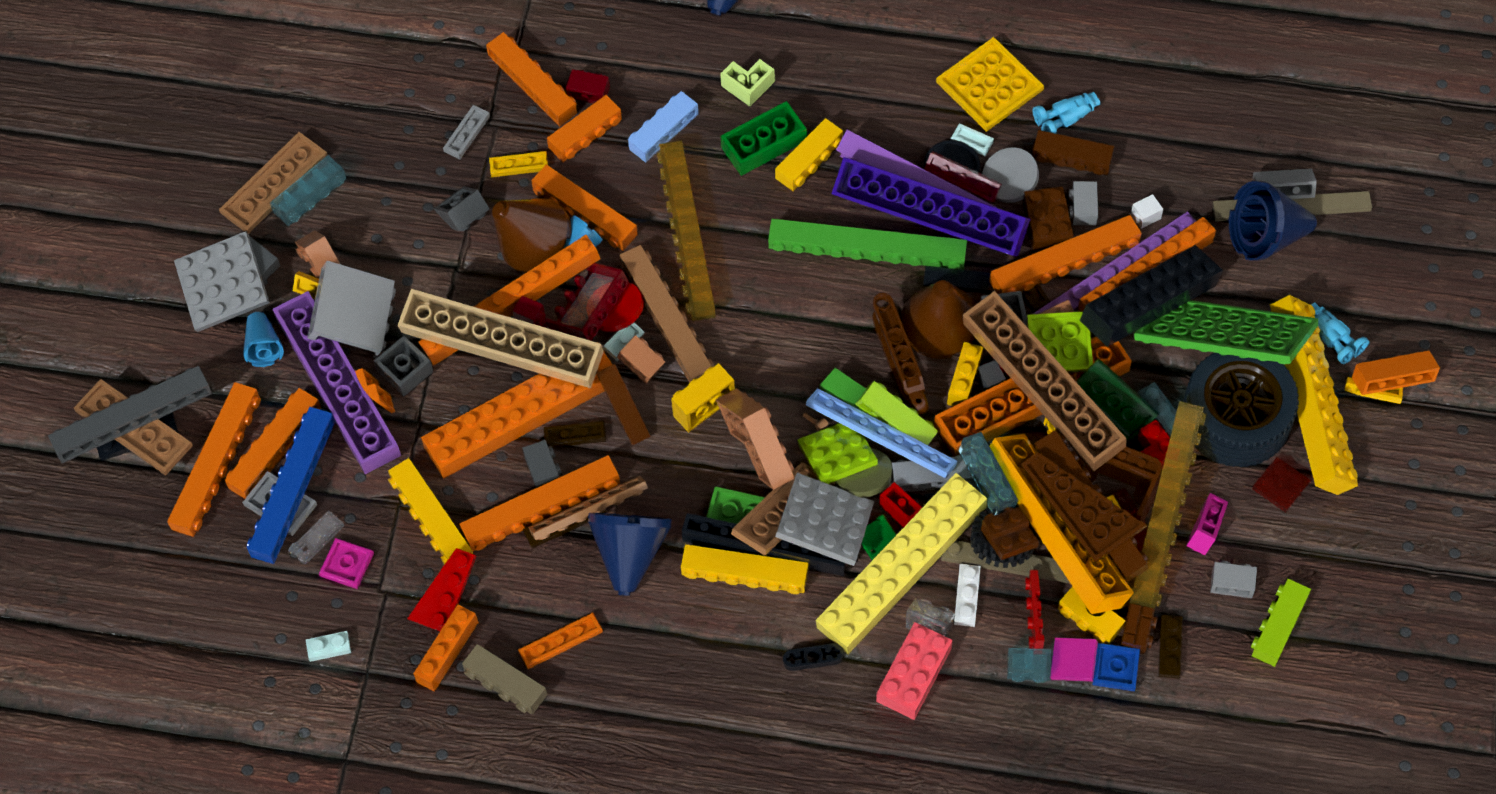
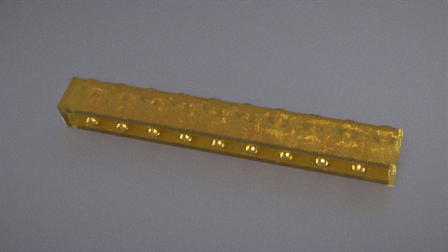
M681 140L659 144L660 152H656L658 164L662 163L663 167L660 168L661 180L666 182V185H663L664 196L669 198V201H666L667 212L672 214V218H669L671 230L675 229V234L672 235L674 246H678L679 250L675 253L677 263H681L682 268H679L680 280L685 281L682 290L683 296L688 297V302L685 303L686 312L691 314L692 321L716 317L715 306L683 143Z
M1179 401L1142 550L1149 559V562H1147L1148 570L1136 577L1133 587L1134 593L1131 596L1129 605L1136 604L1154 609L1155 606H1160L1162 595L1158 593L1160 586H1165L1167 574L1163 573L1165 566H1170L1172 554L1168 552L1170 545H1175L1177 534L1173 532L1175 525H1180L1182 514L1178 513L1179 507L1185 504L1187 494L1183 493L1185 485L1189 486L1192 474L1188 473L1190 465L1194 466L1197 454L1193 453L1195 445L1199 446L1202 435L1198 433L1199 426H1204L1206 414L1203 413L1204 407Z

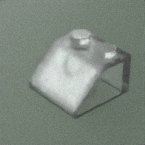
M915 598L907 610L905 628L911 629L914 622L947 637L954 622L955 613L949 608L932 605L926 599L919 600Z

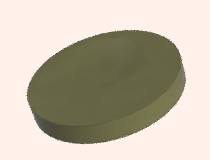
M871 448L878 460V465L835 481V485L837 488L846 490L861 498L877 495L885 490L892 481V463L883 452Z

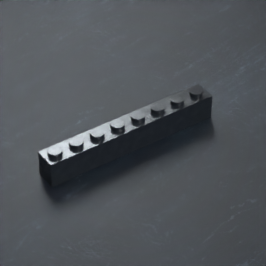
M689 513L686 514L682 528V540L684 542L720 550L765 556L731 534L732 529L737 524ZM781 540L766 555L767 557L808 562V569L844 576L847 563L785 540Z

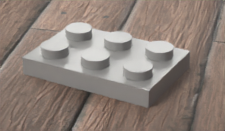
M267 471L242 502L243 505L262 517L264 503L269 501L271 487L277 482L278 477ZM305 494L289 528L288 534L291 536L295 534L317 506L316 501Z

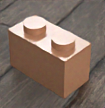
M635 335L619 352L617 358L647 384L663 367L665 361L659 352L653 351L648 347V343L643 338H638Z

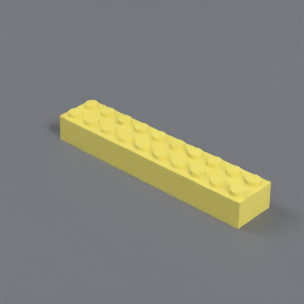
M955 473L816 619L817 629L832 642L839 644L846 654H849L975 521L976 516H979L980 512L987 508V498L960 475Z

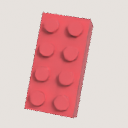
M914 622L877 692L876 702L915 720L952 649L953 640Z

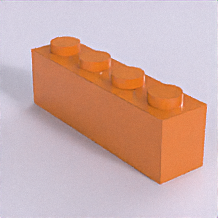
M605 95L547 137L548 148L562 163L567 159L573 158L582 148L588 147L593 140L603 136L608 129L620 123L622 120L621 109Z
M1423 351L1370 362H1361L1356 364L1352 379L1360 393L1366 395L1435 382L1440 367L1430 351Z
M459 604L456 606L413 673L417 683L435 692L479 623L476 613Z

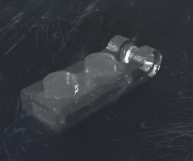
M327 511L297 542L289 547L288 552L293 556L296 555L302 564H306L344 527V523L330 511ZM305 546L308 548L307 551H303L302 549Z

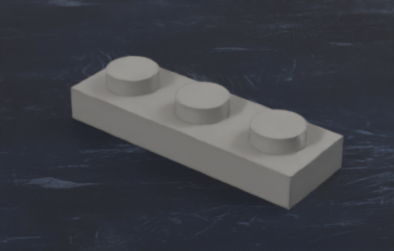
M473 105L443 147L444 152L461 159L489 119L490 113Z

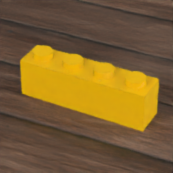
M825 118L775 168V179L792 191L797 187H801L810 174H814L818 166L823 161H827L831 153L837 149L843 138V130Z

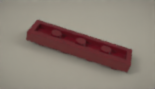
M934 151L930 153L924 170L992 203L996 200L1002 183Z

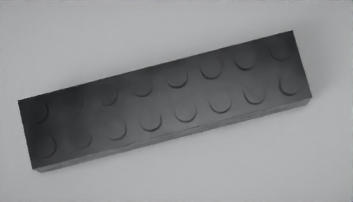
M1194 245L1086 304L1080 322L1108 347L1214 288L1219 281L1223 269L1199 247Z

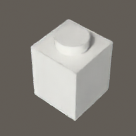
M1152 194L1134 203L1130 215L1142 229L1160 220L1163 208Z

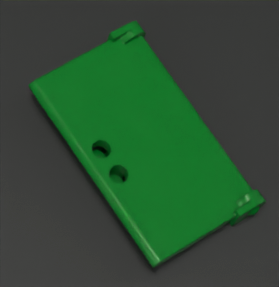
M885 514L867 525L861 543L871 560L897 535L887 521Z

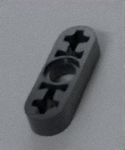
M836 643L791 649L784 653L783 665L790 671L837 665L842 662L844 651ZM832 650H835L836 653H839L837 654V658H833V656L830 655ZM822 651H825V659H826V660H823V653H822ZM809 653H817L819 659L816 662L809 661L807 658ZM801 654H804L805 663H802ZM790 656H794V659H798L795 660V664H791V662L788 661L790 660Z

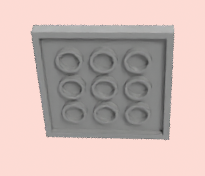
M246 231L174 260L194 330L197 332L270 303L249 234Z
M797 473L775 537L854 566L874 501L855 496L846 490Z

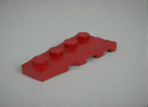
M456 548L407 619L441 631L459 604L477 556Z

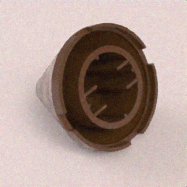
M533 198L499 201L492 209L502 257L508 265L517 271L527 273L563 250L567 238L570 239L571 221L568 213L562 206L551 199Z
M945 280L935 282L913 293L905 302L900 319L910 346L924 356L945 359L961 352L964 342L973 344L976 338L963 323V314L976 305L973 299L964 291Z

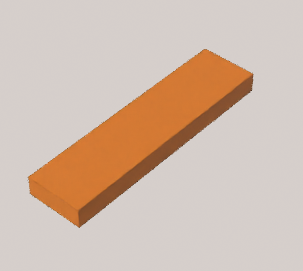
M591 613L518 649V652L526 668L530 669L602 633L603 630L594 613Z

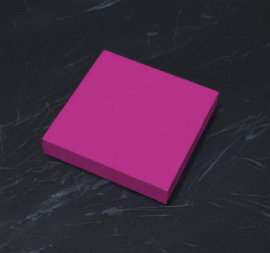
M335 538L319 572V576L358 589L374 555V551Z
M1055 638L1050 678L1052 680L1093 681L1098 646L1097 639Z

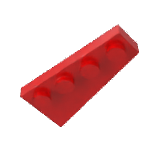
M1030 570L1029 577L1025 578V590H1029V597H1026V609L1030 610L1031 616L1027 617V628L1031 629L1032 636L1028 637L1029 649H1033V656H1042L1044 635H1042L1043 619H1039L1042 609L1041 601H1038V598H1040L1038 570Z

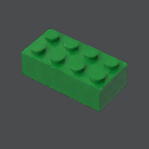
M786 101L721 135V148L742 176L797 147L807 137V128Z

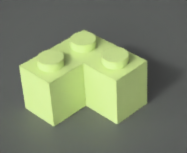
M761 59L748 71L733 61L721 73V86L748 106H751L775 82V70Z

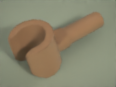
M806 412L803 414V417L810 421L817 431L828 428V422L825 418L817 421Z

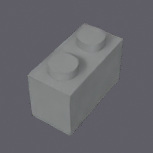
M1073 181V188L1069 189L1068 196L1069 201H1072V206H1069V217L1073 218V225H1096L1098 218L1097 182Z
M1228 561L1215 562L1212 569L1210 593L1252 598L1255 592L1257 567H1252L1249 564L1235 565Z

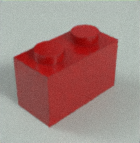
M895 482L880 495L879 505L902 527H905L922 509Z

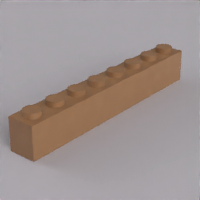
M639 245L620 254L623 269L631 283L640 290L645 307L689 383L693 379L701 377L709 367H714L711 358L707 359L705 356L706 351L701 342L698 343L695 339L697 336L694 329L688 327L686 315L677 308L679 305L676 298L670 296V290L666 281L660 279V271L656 265H652V258L647 250L644 251L642 246Z

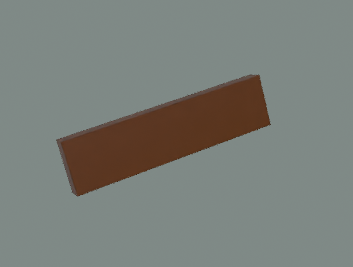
M614 364L597 372L596 374L631 446L650 438L651 436L616 365Z

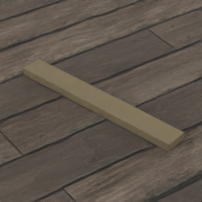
M1369 191L1316 194L1315 198L1292 199L1314 215L1370 212L1372 210ZM1237 200L1213 201L1215 221H1229L1230 210H1235Z

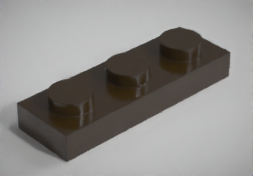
M1161 615L1158 677L1180 678L1183 617Z

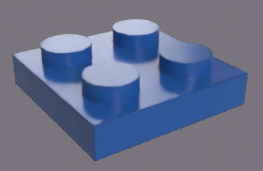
M1098 643L1092 685L1135 692L1140 649Z

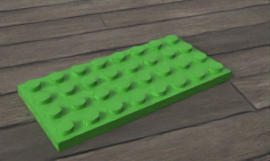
M1190 300L1137 330L1134 333V338L1136 341H1142L1147 344L1156 343L1162 346H1176L1182 349H1195L1201 352H1215L1221 355H1235L1240 358H1255L1260 361L1290 364L1318 327V318Z

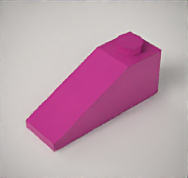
M1209 493L1190 534L1187 547L1206 555L1216 540L1228 505L1227 501Z

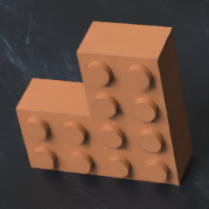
M737 388L717 398L716 402L730 434L745 445L759 479L773 490L795 479L792 473L794 467L785 457L786 449L782 442L779 443L777 438L779 433L775 425H772L770 422L771 414L767 407H763L760 402H756L752 397H748L745 392L743 393Z

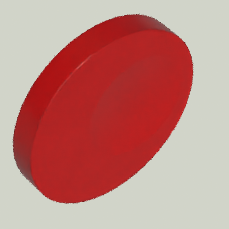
M611 283L600 287L590 297L587 304L588 317H590ZM628 283L627 288L623 291L599 330L606 332L619 331L627 328L639 318L643 311L644 300L640 290L634 284Z

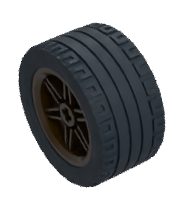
M1212 353L1196 366L1195 371H1193L1182 405L1184 431L1187 433L1191 444L1212 461L1232 467H1248L1260 464L1264 460H1269L1275 453H1278L1287 441L1299 404L1296 383L1289 370L1278 362ZM1217 410L1222 411L1223 415H1220ZM1255 415L1259 416L1260 420L1257 421Z

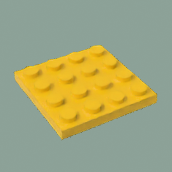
M994 37L936 78V83L986 132L1044 90V85Z

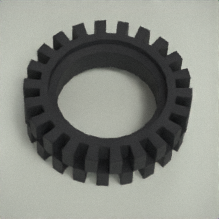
M995 506L994 512L991 507L987 508L986 513L982 511L979 516H976L972 525L970 541L971 547H974V553H979L978 558L981 560L986 557L985 563L989 565L991 561H995V567H999V562L1003 563V568H1008V563H1011L1012 567H1016L1017 561L1020 565L1023 564L1025 559L1028 560L1030 558V554L1032 555L1034 549L1001 560L982 533L981 527L985 516L990 513L998 515L1003 512L1000 511L999 506ZM1029 522V528L1036 537L1037 533Z

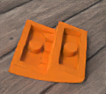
M363 368L356 370V376L368 396L390 413H394L395 409L391 395L380 387L378 379Z

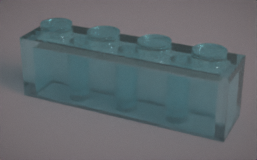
M327 155L270 202L273 213L289 227L292 223L297 222L304 213L313 209L315 204L321 199L326 198L333 189L343 184L346 180L344 169Z
M982 432L963 438L958 451L980 492L987 498V505L991 512L998 515L1007 507L1015 509L1018 499Z

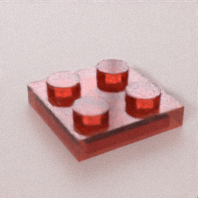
M1276 457L1253 485L1252 490L1286 513L1310 484L1311 480Z

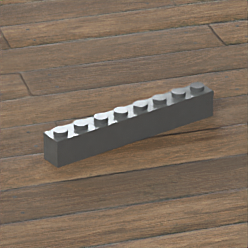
M200 367L189 368L184 373L169 377L166 381L158 385H152L141 393L133 394L128 399L113 403L102 411H96L87 418L77 420L63 429H57L48 437L61 463H65L212 394Z

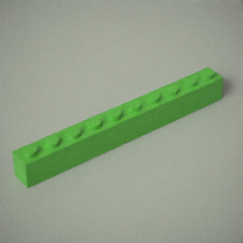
M771 219L768 238L769 249L775 251L786 250L793 251L794 253L805 252L812 253L813 255H831L836 258L850 257L855 260L868 259L874 262L887 261L893 264L905 263L912 266L923 265L964 270L967 240L780 219Z

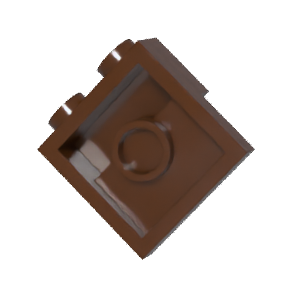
M1007 507L998 515L990 513L985 516L982 522L981 531L1001 560L1038 547L1039 541L1030 530L1029 520L1020 507L1015 509Z

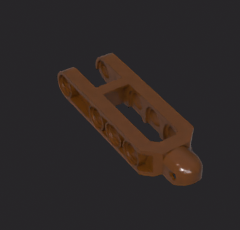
M879 293L873 299L874 312L872 321L901 399L903 402H907L909 407L916 408L918 414L922 415L927 412L929 407L922 374L892 297L887 293ZM880 300H885L888 302V306L879 307L877 303Z

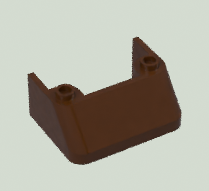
M1125 447L1093 472L1086 462L1077 455L1080 459L1078 464L1081 468L1085 467L1091 475V478H1089L1091 482H1094L1098 474L1101 473L1136 487L1134 500L1140 505L1137 519L1142 522L1145 521L1154 501L1162 473V464L1157 458Z

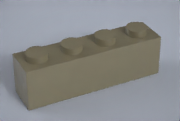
M478 644L462 663L465 671L464 674L472 680L476 678L481 681V685L489 691L494 690L498 692V696L506 702L512 701L516 704V708L523 713L529 712L533 715L547 696L544 686Z

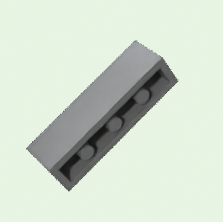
M959 454L951 457L957 460V464L947 478L913 461L898 460L892 463L893 483L895 482L905 492L941 489L957 473L969 484L975 486L977 475L974 455Z

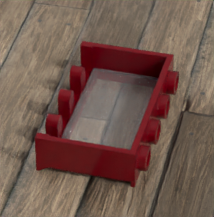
M593 263L586 268L588 274L585 279L580 275L575 276L574 281L578 289L575 294L569 290L565 292V298L568 301L565 309L558 305L555 307V313L558 316L557 322L546 318L545 322L549 329L590 341L596 336L601 325L607 319L610 311L616 305L629 283L623 270Z

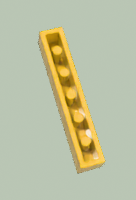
M408 458L389 469L390 478L388 481L391 487L399 490L400 494L398 496L404 505H409L411 508L409 513L414 520H419L421 523L419 527L423 534L430 536L432 539L430 544L436 552L439 550L442 554L440 558L445 565L456 548L473 554V551L411 460Z
M685 544L681 574L689 579H696L698 577L705 578V580L710 582H717L718 580L725 581L730 585L745 584L750 588L765 587L770 591L785 590L791 594L805 593L808 562Z

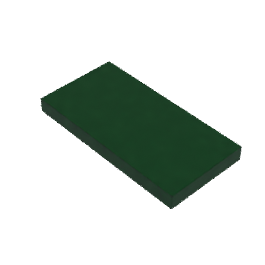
M1099 358L1076 380V383L1129 442L1138 435L1139 429L1151 423L1159 414Z

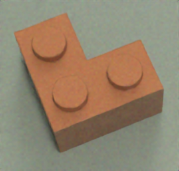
M313 231L295 242L298 247L296 248L297 254L301 259L311 264L312 268H310V271L316 278L320 277L321 268L326 261L340 264L325 236L317 231Z

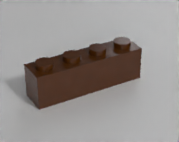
M1038 130L1032 157L1041 163L1047 162L1060 167L1075 168L1078 171L1085 170L1094 172L1097 175H1108L1114 146Z

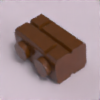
M1136 604L1129 605L1121 646L1140 649V654H1145L1147 648L1151 649L1153 636H1150V630L1155 629L1157 617L1154 616V608L1142 607Z

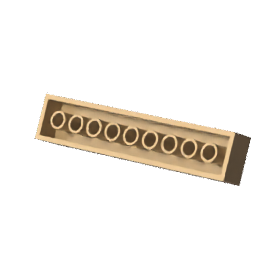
M414 289L410 290L398 322V327L404 334L588 388L592 387L604 353L600 343Z

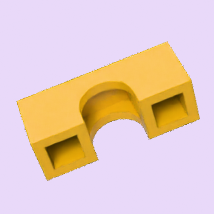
M967 342L963 343L948 392L947 405L955 406L971 397L975 375H977V369L982 360V346Z
M1072 586L1059 602L1058 609L1065 618H1071L1075 621L1081 630L1091 633L1099 643L1110 645L1124 629L1126 621L1112 610L1106 611L1101 616L1089 614L1086 605Z

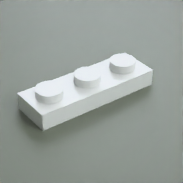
M960 564L954 625L975 627L981 566Z

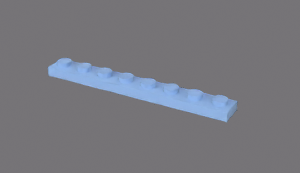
M818 388L807 399L806 406L944 478H947L956 467L957 460Z

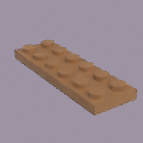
M298 132L219 209L220 213L249 234L328 157L327 152Z
M100 379L74 407V410L82 417L87 418L96 411H102L113 403L121 402L128 398ZM159 419L115 439L164 475H167L193 446L189 440Z
M801 462L792 471L794 478L797 473L818 480L812 468L804 462ZM794 479L772 490L732 529L731 534L766 556L782 540L775 537ZM832 482L829 485L835 486V482Z

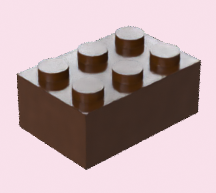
M1063 187L1024 192L1023 208L1025 217L1031 219L1028 225V232L1033 254L1074 238Z

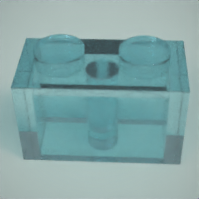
M1008 648L1007 679H1012L1014 682L1033 680L1036 683H1044L1050 680L1051 649Z

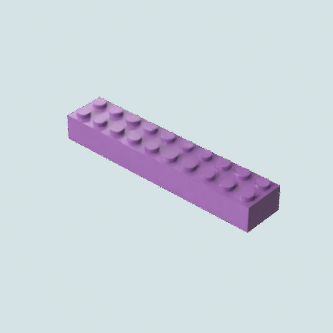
M307 291L273 308V312L328 411L333 414L336 425L364 474H367L400 457L401 453L374 403L362 388L353 367L338 341L318 336L316 340L307 338L314 307V300Z

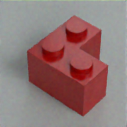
M1157 420L1139 429L1137 440L1144 448L1140 451L1141 453L1157 458L1162 464V470L1177 462L1180 450Z

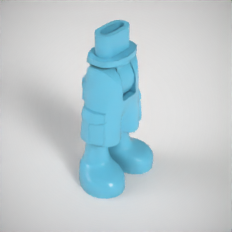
M1094 92L1089 94L1083 93L1082 95L1062 99L1052 104L1051 110L1046 111L1042 106L1037 105L1033 108V117L1037 126L1042 125L1041 131L1056 134L1057 129L1061 126L1067 128L1089 112L1094 111V107L1100 105V100ZM1054 117L1059 118L1055 121L1050 120Z
M1316 303L1311 304L1315 310L1314 316L1318 318L1320 338L1328 348L1335 349L1338 354L1337 359L1341 364L1350 362L1353 356L1356 358L1367 348L1370 342L1366 337H1360L1357 340L1349 336L1350 329L1342 321L1325 310L1323 306L1319 307Z

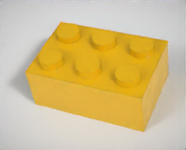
M719 363L714 367H709L701 377L693 379L686 388L678 390L673 395L671 401L674 418L689 433L720 410L716 399L735 390L734 379Z

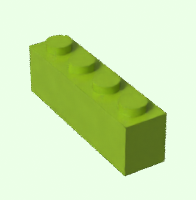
M873 381L855 403L868 415L926 445H929L938 432L934 428L933 423L921 418L915 409L908 408L903 404L901 398L889 393L886 387L879 382Z
M1287 579L1285 585L1280 584L1276 593L1279 598L1277 602L1272 601L1268 609V613L1271 615L1268 620L1264 618L1259 628L1263 632L1260 638L1255 636L1251 648L1254 649L1252 657L1274 667L1276 666L1309 596L1310 588L1290 579Z

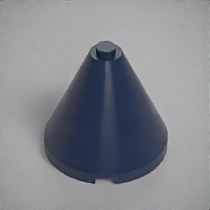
M1251 181L1243 185L1234 197L1237 200L1235 210H1230L1229 233L1232 244L1238 254H1243L1245 259L1250 261L1267 259L1310 234L1317 226L1314 214L1264 181Z
M589 513L588 523L615 591H618V595L630 596L631 592L636 591L671 529L672 519L640 515Z

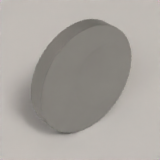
M1005 148L996 152L988 159L983 168L982 175L1002 183L996 200L1012 203L1022 200L1025 191L1035 189L1039 180V169L1036 161L1027 151L1020 148Z

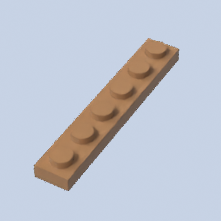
M638 476L528 528L535 540L546 539L557 530L563 531L574 522L586 520L589 513H602L611 505L621 504L630 496L642 494L643 490L648 489L645 480Z

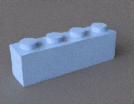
M682 91L672 96L664 107L659 108L650 120H646L637 132L635 131L630 135L628 139L629 150L646 163L699 114L698 104Z

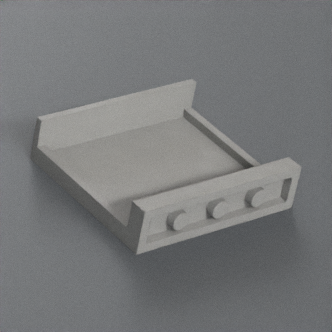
M326 261L320 272L307 338L311 340H316L318 336L372 351L374 352L373 358H376L380 352H384L386 347L384 336L389 330L390 324L387 323V320L393 310V306H390L396 293L394 288L395 281Z

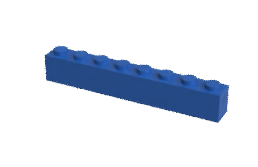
M309 407L307 413L303 414L300 430L295 432L293 446L288 449L286 462L279 469V478L271 487L269 501L264 503L263 515L255 524L253 537H250L248 540L247 550L251 558L272 564L275 563L335 424L332 413Z

